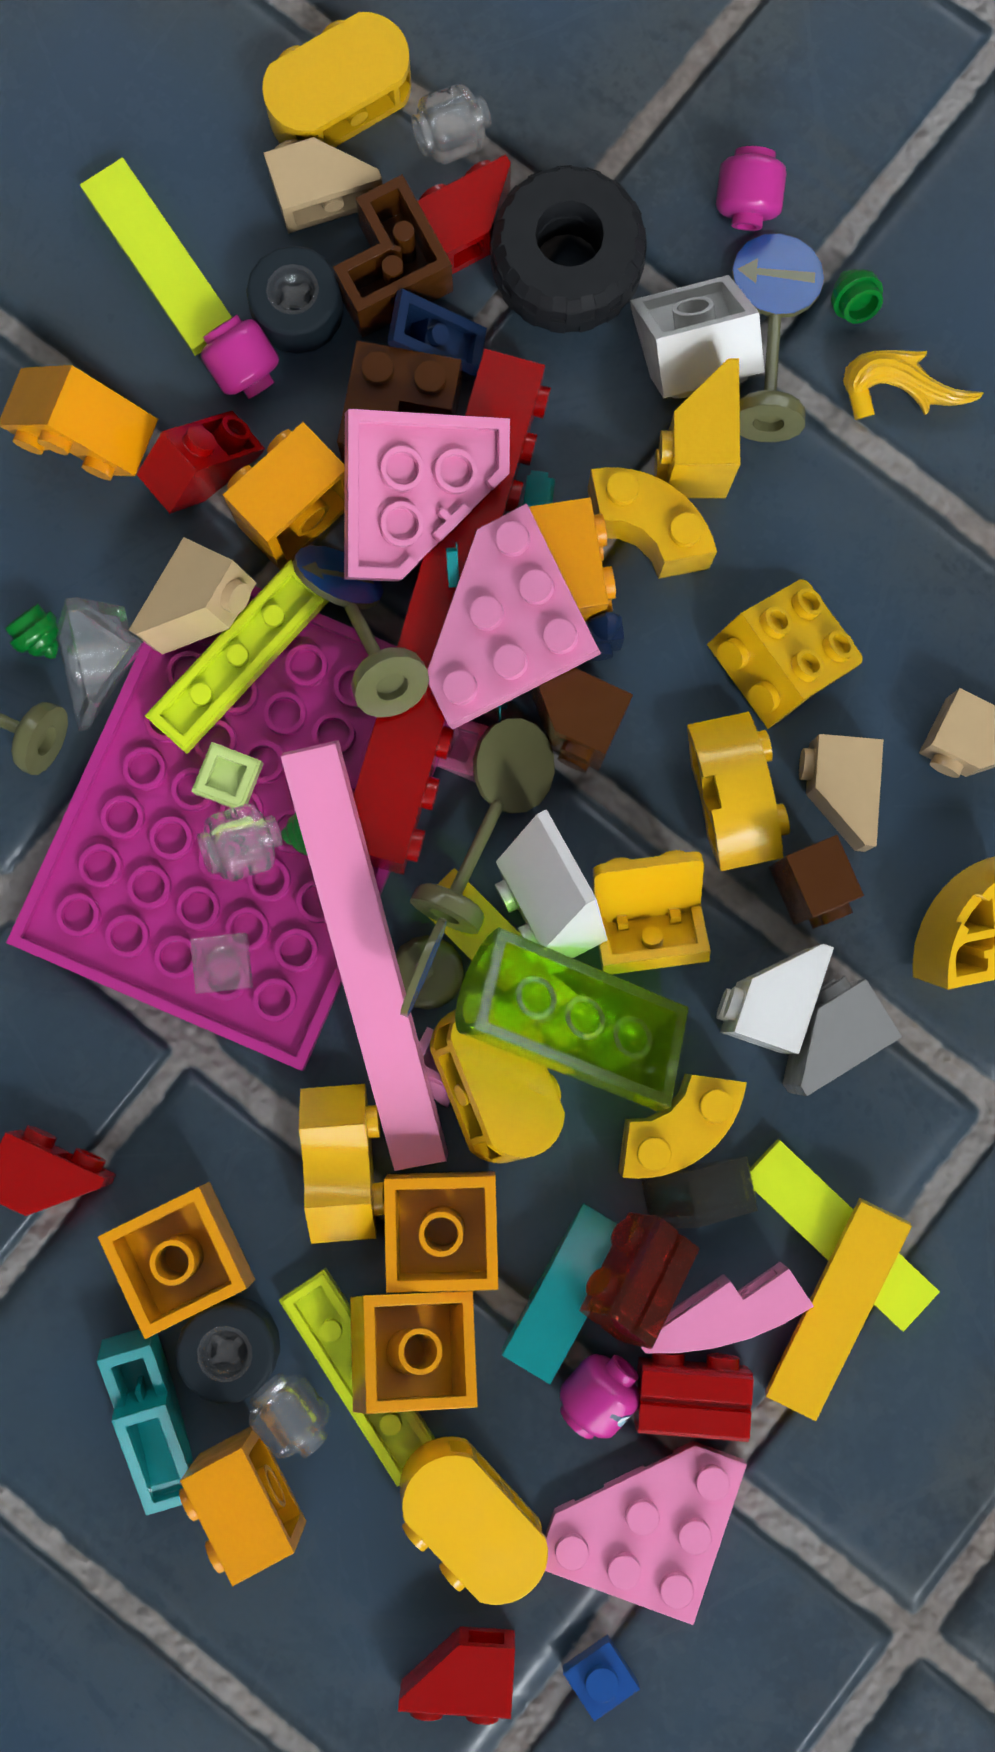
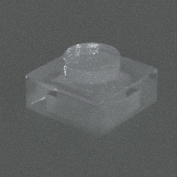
M247 933L190 939L196 994L253 988Z

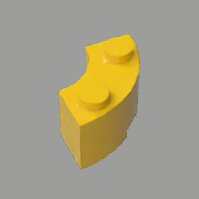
M619 467L591 469L588 494L591 497L594 515L603 514L607 539H620L637 546L651 560L658 579L710 569L717 553L713 536L701 513L685 495L667 482L645 472Z
M749 711L688 724L691 768L701 798L707 838L720 871L784 858L782 836L790 834V824L784 804H776L767 762L773 759L771 742L767 731H757Z
M995 856L974 863L961 871L935 897L921 922L915 940L913 978L947 990L995 980Z
M685 1073L678 1094L665 1109L647 1118L625 1119L618 1173L623 1178H653L680 1171L700 1160L716 1147L734 1123L744 1098L747 1082Z
M365 1084L300 1089L299 1136L303 1161L304 1211L311 1244L376 1239V1216L385 1215L384 1182L374 1183L371 1138H380V1117L377 1106L368 1105Z

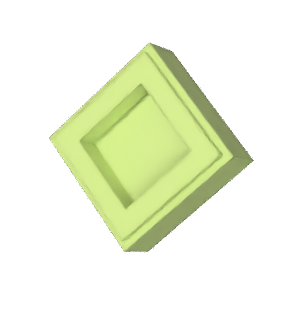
M211 742L191 792L244 813L264 763L256 758Z

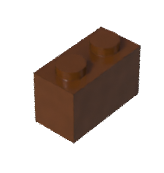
M838 835L789 854L769 866L794 925L809 920L812 929L833 922L853 913L849 902L864 896Z

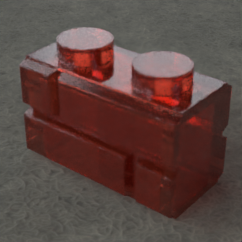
M628 1212L626 1218L616 1225L611 1234L612 1246L601 1268L597 1269L587 1282V1296L579 1311L596 1324L601 1325V1328L617 1340L652 1349L700 1248L685 1236L678 1234L679 1231L663 1218Z

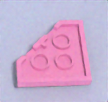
M348 409L345 412L344 580H402L491 490L509 475L510 419Z
M527 503L477 529L428 667V684L448 726L452 729L601 654Z
M691 1441L674 1449V1453L646 1467L642 1465L605 1483L603 1488L577 1501L572 1499L554 1508L545 1534L548 1545V1561L545 1571L694 1625L747 1466L745 1460Z

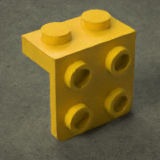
M804 579L792 583L741 612L707 643L709 649L767 729L780 722L811 696L855 669L863 661L862 654L855 646L851 637L844 631L830 612L821 596Z
M672 850L660 856L629 859L620 857L611 859L593 868V893L598 902L608 939L598 945L603 976L710 962L711 950L701 908L704 862L700 852Z

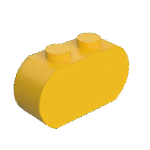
M358 12L346 20H336L330 23L320 35L303 45H294L284 50L277 60L269 64L262 85L270 126L279 143L292 139L302 141L314 137L332 147H337L405 107L412 85L409 48L406 38L399 27L388 18L372 12Z
M500 997L480 998L445 1015L435 1027L429 1047L469 1150L482 1160L492 1163L513 1162L545 1152L559 1137L565 1119V1111L560 1101V1086L556 1078L547 1069L540 1051L541 1041L536 1028L528 1021L525 1011L510 1000Z
M453 1436L440 1437L428 1441L416 1449L407 1460L400 1478V1496L405 1521L402 1524V1528L410 1541L422 1552L429 1547L442 1561L439 1564V1568L447 1581L459 1592L466 1587L481 1603L489 1605L508 1604L530 1593L541 1580L548 1561L547 1540L542 1533L539 1517L467 1439Z

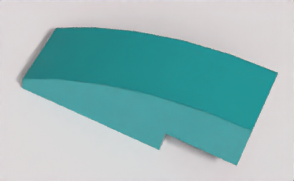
M582 1203L530 1293L528 1303L501 1348L502 1356L546 1383L551 1384L599 1296L630 1230Z
M137 1329L103 1339L97 1357V1364L114 1408L111 1421L145 1514L147 1516L180 1506L182 1503L179 1490L183 1488L180 1480L193 1463V1457L176 1390L158 1333L144 1339L141 1330Z

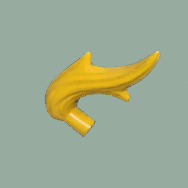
M882 350L862 353L846 366L843 379L846 391L849 394L855 420L875 414L869 388L877 384L886 383L904 390L918 403L924 415L929 412L930 405H963L980 399L984 392L954 389L930 377L919 364L927 355V351Z

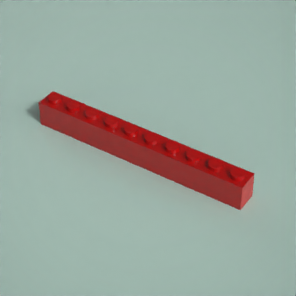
M484 349L465 416L510 419L509 475L491 490L442 541L423 557L397 647L415 652L424 662L427 670L457 588H449L446 548L455 547V542H457L460 580L477 529L507 514V511L511 512L519 507L525 482L518 481L516 478L520 464L528 466L531 464L538 435L530 433L534 417L544 418L551 393V387L543 386L546 366L544 364ZM429 684L426 693L419 702L406 712L392 717H376L353 795L372 866L404 875L408 860L418 862L426 833L425 830L417 829L422 808L430 811L433 810L440 779L432 777L437 757L447 760L455 729L446 726L447 722Z

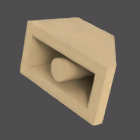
M314 137L302 141L296 139L287 140L277 145L275 149L263 152L288 234L357 213L356 197L383 184L379 169Z
M183 537L129 631L161 654L184 647L230 629L237 615L247 606L250 593L256 582L232 559Z
M959 688L945 699L919 754L931 759L930 766L933 769L953 778H959L960 774L967 777L995 768V705Z
M819 734L809 743V748H803L801 751L799 779L807 780L806 795L853 850L866 852L877 846L884 739Z

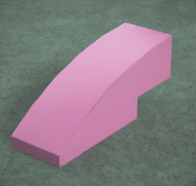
M779 1262L738 1291L732 1282L722 1274L635 1334V1337L645 1353H684L714 1349L753 1338L779 1327L814 1307V1305L790 1269Z

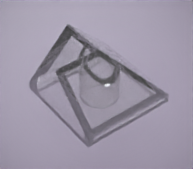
M74 597L67 598L64 601L58 623L59 633L57 637L78 731L89 730L136 658L142 641L130 633L124 606Z

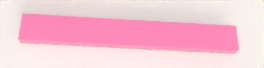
M339 740L284 752L280 756L394 1171L445 1162L448 1157V1149L412 1014L410 1012L408 1017L400 1015L406 992Z

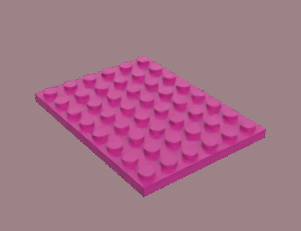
M254 586L250 593L248 604L262 590L261 588ZM320 613L310 621L188 754L148 720L145 715L222 632L165 654L155 651L145 642L142 643L6 942L9 945L301 1071L305 1070L342 985V979L308 856L296 851L293 846L287 844L281 837V831L286 827L288 819L294 815L295 808L280 756L284 752L339 740L354 795L376 717L365 714L357 706L351 689L354 671L362 660L368 657L360 638L353 627ZM374 637L381 650L388 647H397ZM211 742L256 758L264 763L244 813L191 792ZM437 757V759H436V763H435V766H434V770H433L432 776H433V774H434V772H435V769H436V767H437V765H438V762H439V759H440V758H438V757ZM231 824H233V830L239 832L242 836L243 841L241 844V848L249 854V862L246 864L249 867V869H247L244 865H236L245 863L247 861V855L244 852H241L238 848V845L241 841L239 835L236 833L229 834L228 838H225L227 833L231 831ZM232 837H236V843L231 841ZM218 840L224 845L227 844L231 848L227 846L228 850L227 852H224L223 848L217 845L218 843L216 841ZM218 847H220V849H221V850H220V853H221V856L225 859L224 861H221L220 858L218 857V854H217V848H218ZM233 852H234V853H235V855H234L235 864L233 863L232 858H231L230 861H229L228 867H226V865H225V861H226V856H225V854L228 853V854H230V856L232 857V854H233ZM373 867L379 894L381 895L391 871Z

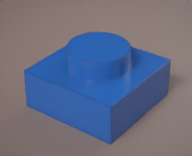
M608 1634L562 1666L564 1676L593 1721H596L640 1690L638 1680Z

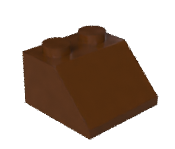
M573 668L531 689L530 693L551 748L560 753L557 758L558 761L586 773L588 767L599 771L626 714L633 694L577 668Z

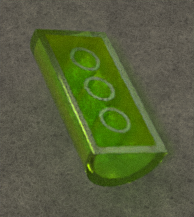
M498 927L484 940L470 963L459 992L455 1023L458 1032L654 1111H663L671 1107L689 1007Z

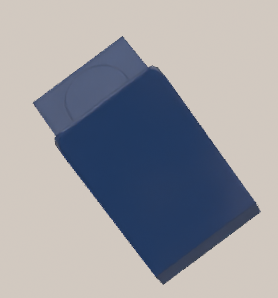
M400 289L396 293L387 343L390 347L461 359L462 380L469 381L476 379L482 359L487 328L405 289Z

